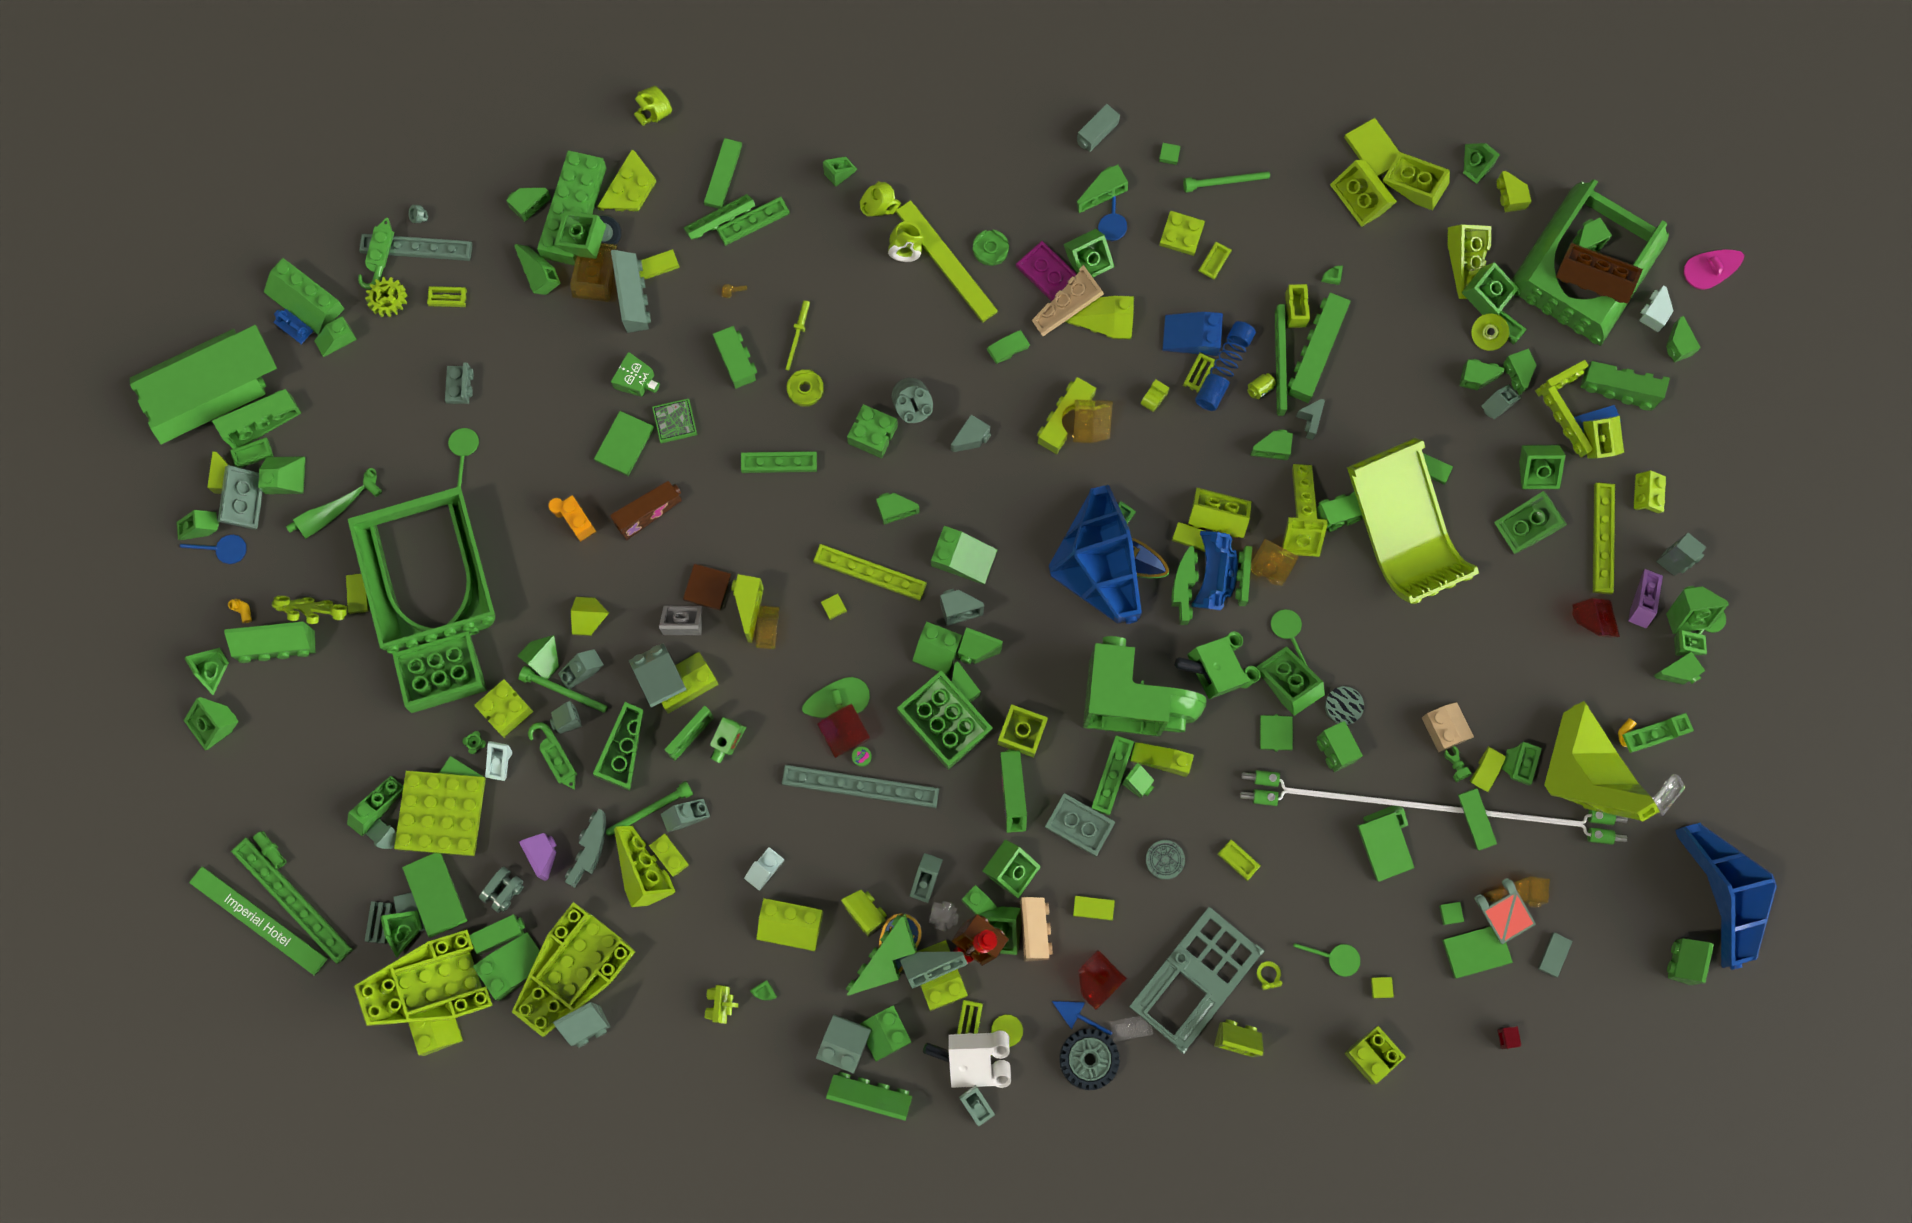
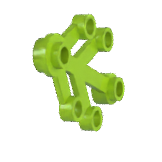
M276 596L274 601H272V607L276 608L277 611H285L287 619L290 621L299 620L300 612L306 616V622L309 624L319 622V615L313 612L330 614L335 620H343L347 615V606L342 604L333 605V602L330 600L314 602V598L311 597L290 600L288 596Z

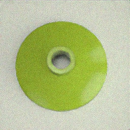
M1497 314L1482 315L1472 326V339L1483 350H1497L1509 338L1508 323ZM1490 328L1495 330L1494 335L1488 333Z

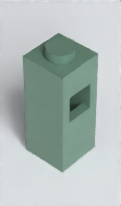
M1106 104L1078 132L1077 142L1079 146L1091 152L1119 124L1120 114Z

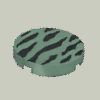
M1342 686L1335 688L1329 693L1325 700V710L1327 716L1335 721V723L1339 724L1345 721L1349 725L1361 717L1364 711V701L1358 691L1351 687Z

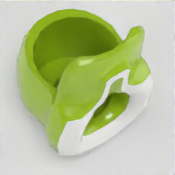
M904 221L895 226L889 238L888 254L891 258L901 262H912L920 257L923 237L919 227L910 221Z

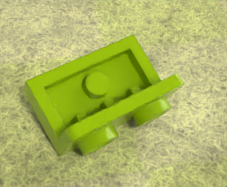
M1651 470L1636 474L1635 510L1648 509L1655 513L1664 512L1666 476Z

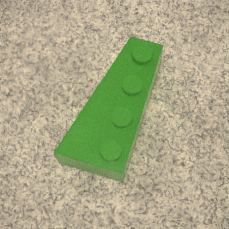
M1355 491L1349 496L1345 494L1340 495L1332 501L1329 499L1323 500L1318 503L1319 506L1316 508L1317 519L1327 520L1329 533L1342 527L1345 523L1349 526L1360 521L1361 517L1363 518Z
M627 702L624 703L593 772L594 777L630 791L644 713L643 709Z

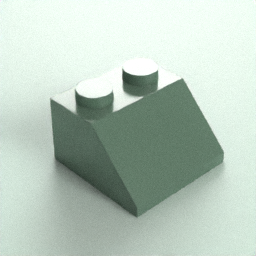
M950 589L940 595V606L946 626L983 616V602L960 590L954 591V589Z
M834 1014L816 1059L854 1073L871 1029Z

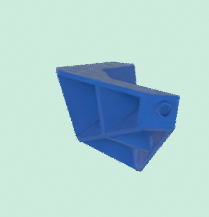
M1105 485L1091 488L1085 502L1049 564L1050 574L1052 578L1114 622L1131 624L1140 619L1142 611L1130 529L1110 486Z
M1701 823L1675 830L1678 839L1706 873L1721 915L1722 968L1730 967L1731 970L1742 968V963L1757 960L1777 887L1773 874Z

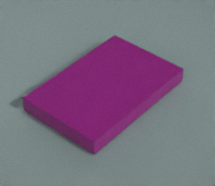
M1043 241L1019 260L1015 266L1051 301L1054 300L1059 290L1062 291L1067 286L1072 276L1075 277L1077 275Z

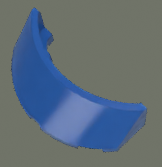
M1200 531L1205 548L1206 568L1201 589L1192 602L1191 607L1221 610L1224 607L1226 597H1231L1235 587L1238 570L1236 550H1232L1230 534Z

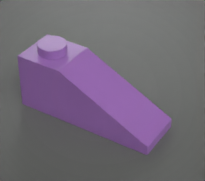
M1644 569L1630 608L1629 622L1647 628L1654 619L1658 610L1662 575Z

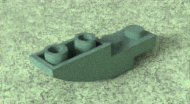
M600 809L597 812H593L589 819L590 824L587 830L584 829L581 832L579 844L585 848L583 851H579L575 858L576 864L565 875V883L574 888L585 871L590 874L593 873L602 853L606 834V816Z

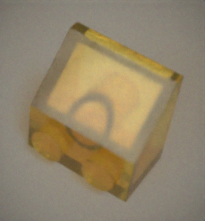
M1075 400L1073 442L1094 443L1110 439L1112 401Z
M1264 539L1251 562V572L1257 576L1268 578V581L1274 585L1282 586L1299 557Z

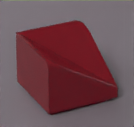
M1518 1026L1497 1030L1502 1049L1521 1047Z

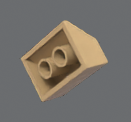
M1021 897L1020 908L1024 961L1048 960L1049 955H1053L1052 943H1048V935H1051L1050 923H1046V915H1049V904L1045 903L1044 898Z

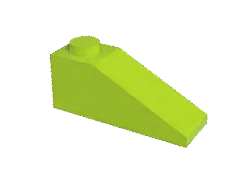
M1135 742L1130 761L1187 777L1194 755L1176 749Z

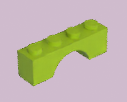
M1078 377L1074 382L1071 381L1066 388L1067 394L1065 397L1061 396L1056 404L1058 408L1055 412L1051 411L1046 420L1048 421L1045 427L1042 426L1037 433L1039 437L1038 444L1055 454L1063 446L1068 434L1062 425V418L1073 409H1086L1096 392L1094 386Z

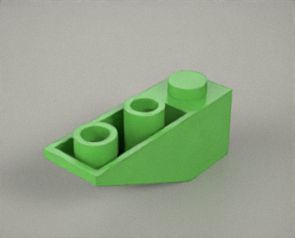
M514 245L533 293L547 295L561 284L555 268L529 246Z
M392 776L388 777L348 813L347 825L363 836L400 796L404 786Z

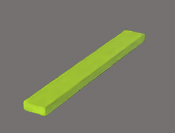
M910 200L898 208L896 213L903 222L910 221L919 227L923 237L921 245L983 323L995 315L998 310L913 202Z

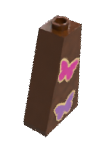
M667 481L612 513L610 517L623 537L628 540L682 501L679 495L681 491L676 484L671 485Z

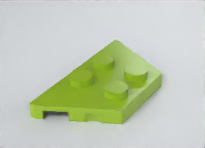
M631 150L597 206L598 210L639 211L655 185L656 179L634 150Z

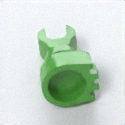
M1453 746L1452 750L1455 756H1451L1447 749L1444 752V756L1453 764V769L1457 770L1453 778L1455 782L1469 777L1472 773L1468 767H1463L1464 763L1460 761L1459 750Z

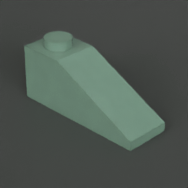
M917 952L900 960L912 989L968 965L963 952Z

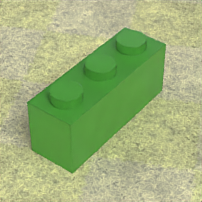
M734 326L714 333V341L735 389L756 381L755 374L757 370L754 363L750 364L748 360L750 354L747 347L743 348L741 344L743 338L740 331L736 332Z

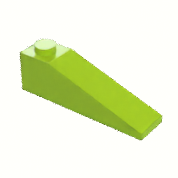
M1134 296L1099 297L1065 322L1077 327L1081 326L1090 329L1094 333L1105 334L1112 339H1131Z
M615 827L614 831L624 889L631 907L648 906L674 894L675 889L668 873L665 870L662 871L657 865V858L654 855L651 856L646 850L645 842L634 827Z

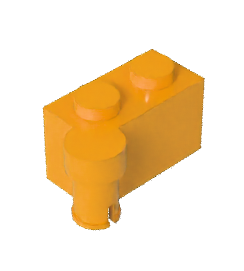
M573 495L564 501L554 498L549 502L550 511L558 518H565L580 542L596 532Z

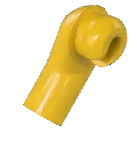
M231 599L228 602L229 609L241 614L242 623L252 622L248 603L240 599Z
M1630 718L1618 730L1619 742L1624 747H1627L1622 735L1631 732L1637 725Z

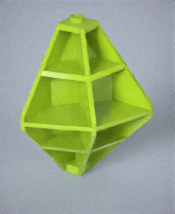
M1585 701L1565 711L1562 716L1544 784L1550 795L1580 804L1585 809L1636 819L1642 822L1659 813L1660 811L1655 801L1635 779Z

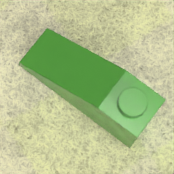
M1119 165L1110 166L1100 173L1077 201L1079 213L1128 191V181Z

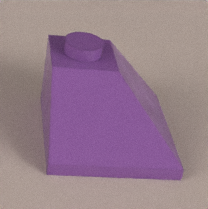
M542 833L521 840L519 843L536 876L543 881L548 880L557 853L554 848L557 845L553 837H548V835Z

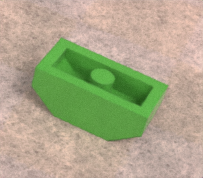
M1522 742L1515 748L1507 749L1502 769L1510 775L1511 779L1530 786L1542 748Z

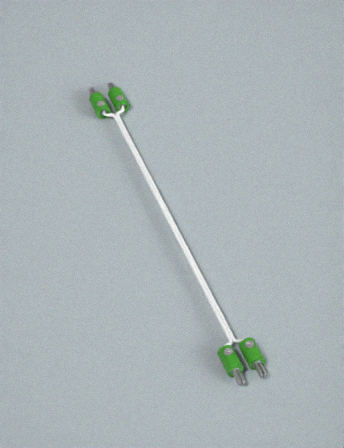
M1256 770L1255 774L1243 772L1241 776L1242 779L1254 780V784L1278 787L1279 782H1281L1284 791H1282L1280 797H1278V792L1254 789L1253 793H1240V798L1252 799L1253 804L1277 806L1278 800H1281L1285 793L1464 813L1461 807L1287 788L1284 786V781L1280 779V773ZM1485 810L1487 816L1582 827L1587 835L1588 842L1611 845L1615 841L1627 842L1626 835H1617L1614 830L1589 828L1587 832L1586 827L1583 825L1586 823L1587 818L1589 823L1614 825L1615 822L1627 823L1628 818L1589 810L1583 821Z

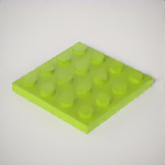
M406 771L394 849L475 856L486 778Z

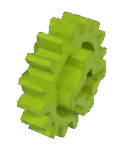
M382 277L381 282L376 279L375 285L370 284L372 289L366 290V293L369 295L365 297L368 307L372 309L374 314L379 312L381 317L385 313L388 317H391L392 312L398 315L397 310H403L401 305L407 304V301L404 299L408 297L405 292L406 289L399 280L394 282L392 277L388 281L385 277Z

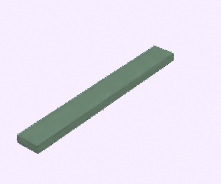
M785 765L782 785L929 808L937 807L939 788Z

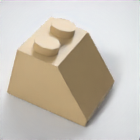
M1457 702L1440 707L1422 717L1438 752L1474 738Z

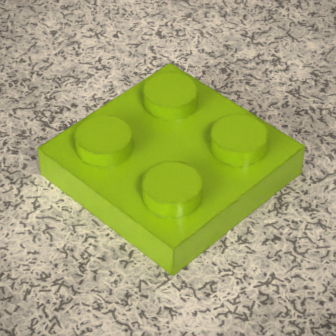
M1170 211L1159 246L1194 256L1205 221Z

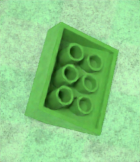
M469 631L392 653L404 706L410 713L487 691Z
M942 671L938 672L897 707V713L948 770L993 729Z

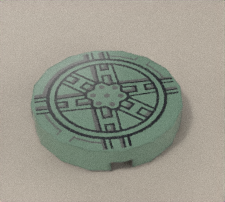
M1161 840L1154 843L1148 849L1145 864L1153 876L1161 880H1169L1175 878L1183 870L1185 855L1176 843L1170 840Z

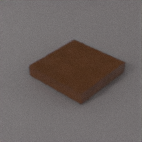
M694 564L683 600L720 611L730 582L731 573Z

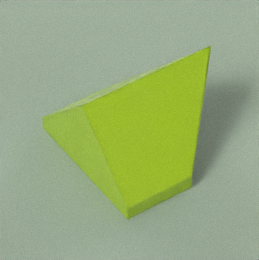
M575 598L571 608L572 635L592 636V633L609 614L596 598Z

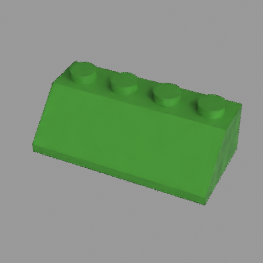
M284 258L270 271L264 293L313 329L316 334L319 335L325 325L334 321L344 310V307L335 297Z
M305 622L224 630L231 657L240 663H248L252 659L268 661L271 657L287 659L291 655L307 657L310 653H316L315 630Z
M839 1072L838 1075H833L826 1099L906 1121L912 1096H909V1091L900 1088L897 1089V1092L889 1090V1085L882 1083L873 1086L870 1085V1080L860 1077L858 1081L850 1079L851 1075Z

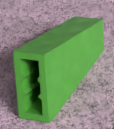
M1006 750L1001 752L1000 755L1006 832L1026 831L1027 811L1020 751Z

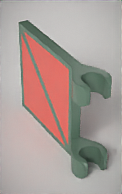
M1508 878L1502 880V885L1509 894L1489 905L1486 898L1481 894L1474 897L1501 944L1506 943L1536 925L1517 892L1513 881Z

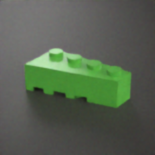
M1591 361L1585 369L1580 388L1590 393L1602 394L1609 399L1620 400L1627 405L1639 406L1642 410L1652 411L1665 398L1670 378L1663 376V379L1653 378L1654 374L1650 373L1638 375L1631 369L1617 370L1616 366Z
M284 389L212 420L222 439L232 449L251 443L302 412L292 395Z

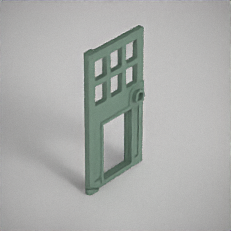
M1208 907L1129 1007L1174 1044L1176 1049L1185 1054L1191 1043L1256 960L1264 953V950L1251 942L1218 913ZM1209 919L1221 927L1212 940H1209L1200 932ZM1224 932H1227L1236 940L1227 953L1216 945V942ZM1195 937H1198L1207 945L1198 958L1186 950ZM1240 944L1251 952L1242 966L1231 958V955ZM1211 949L1222 957L1213 971L1201 962ZM1226 962L1237 970L1228 984L1217 975ZM1180 972L1206 995L1173 1035L1152 1018L1148 1011Z

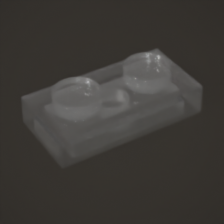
M1672 774L1665 781L1660 791L1652 798L1660 811L1657 813L1658 815L1664 816L1686 788L1680 776Z
M1140 1016L1110 1021L1113 1042L1154 1035L1152 1026Z

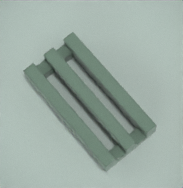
M371 901L365 942L386 944L387 939L384 935V930H382L381 939H378L383 907H386L385 915L391 914L393 904ZM376 907H378L377 917H376V923H375V929H374V935H373V938H371V937H372V931H373V925H374V919H375V913H376Z

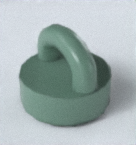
M411 205L408 214L412 223H421L428 220V214L421 205Z

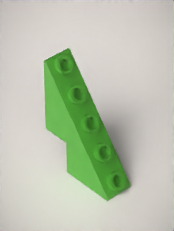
M898 914L892 922L894 926L892 931L885 932L880 939L883 942L880 948L875 947L868 956L871 958L868 965L863 963L857 972L860 975L856 981L852 979L846 990L849 991L847 995L899 980L900 972L895 959L915 954L917 951L906 914L902 916Z

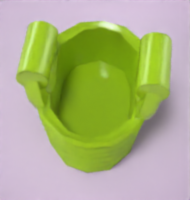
M657 86L638 92L635 98L641 108L634 113V116L642 126L652 121L657 123L672 112L669 100ZM642 111H649L651 113L650 118L646 119Z
M878 181L863 194L860 200V209L866 216L893 215L901 202L895 199L894 190L888 183Z

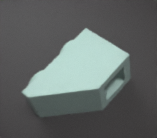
M1664 285L1659 291L1655 290L1649 298L1652 300L1649 305L1646 304L1640 312L1643 315L1639 321L1657 332L1665 326L1673 313L1668 290Z

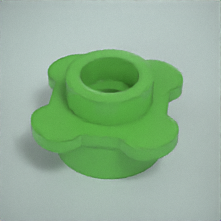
M474 731L463 739V744L468 747L470 754H475L478 749L486 746V741L482 740L481 734L478 731Z

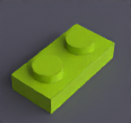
M663 834L649 845L672 877H675L689 866L666 834Z

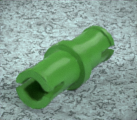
M264 831L254 835L253 840L256 841L262 849V854L268 857L275 869L281 868L286 864V859L277 850L278 846L270 841Z

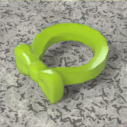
M1271 961L1261 963L1257 969V978L1263 984L1261 986L1262 990L1282 986L1279 966ZM1266 966H1270L1276 971V978L1273 983H1268L1261 976V970Z

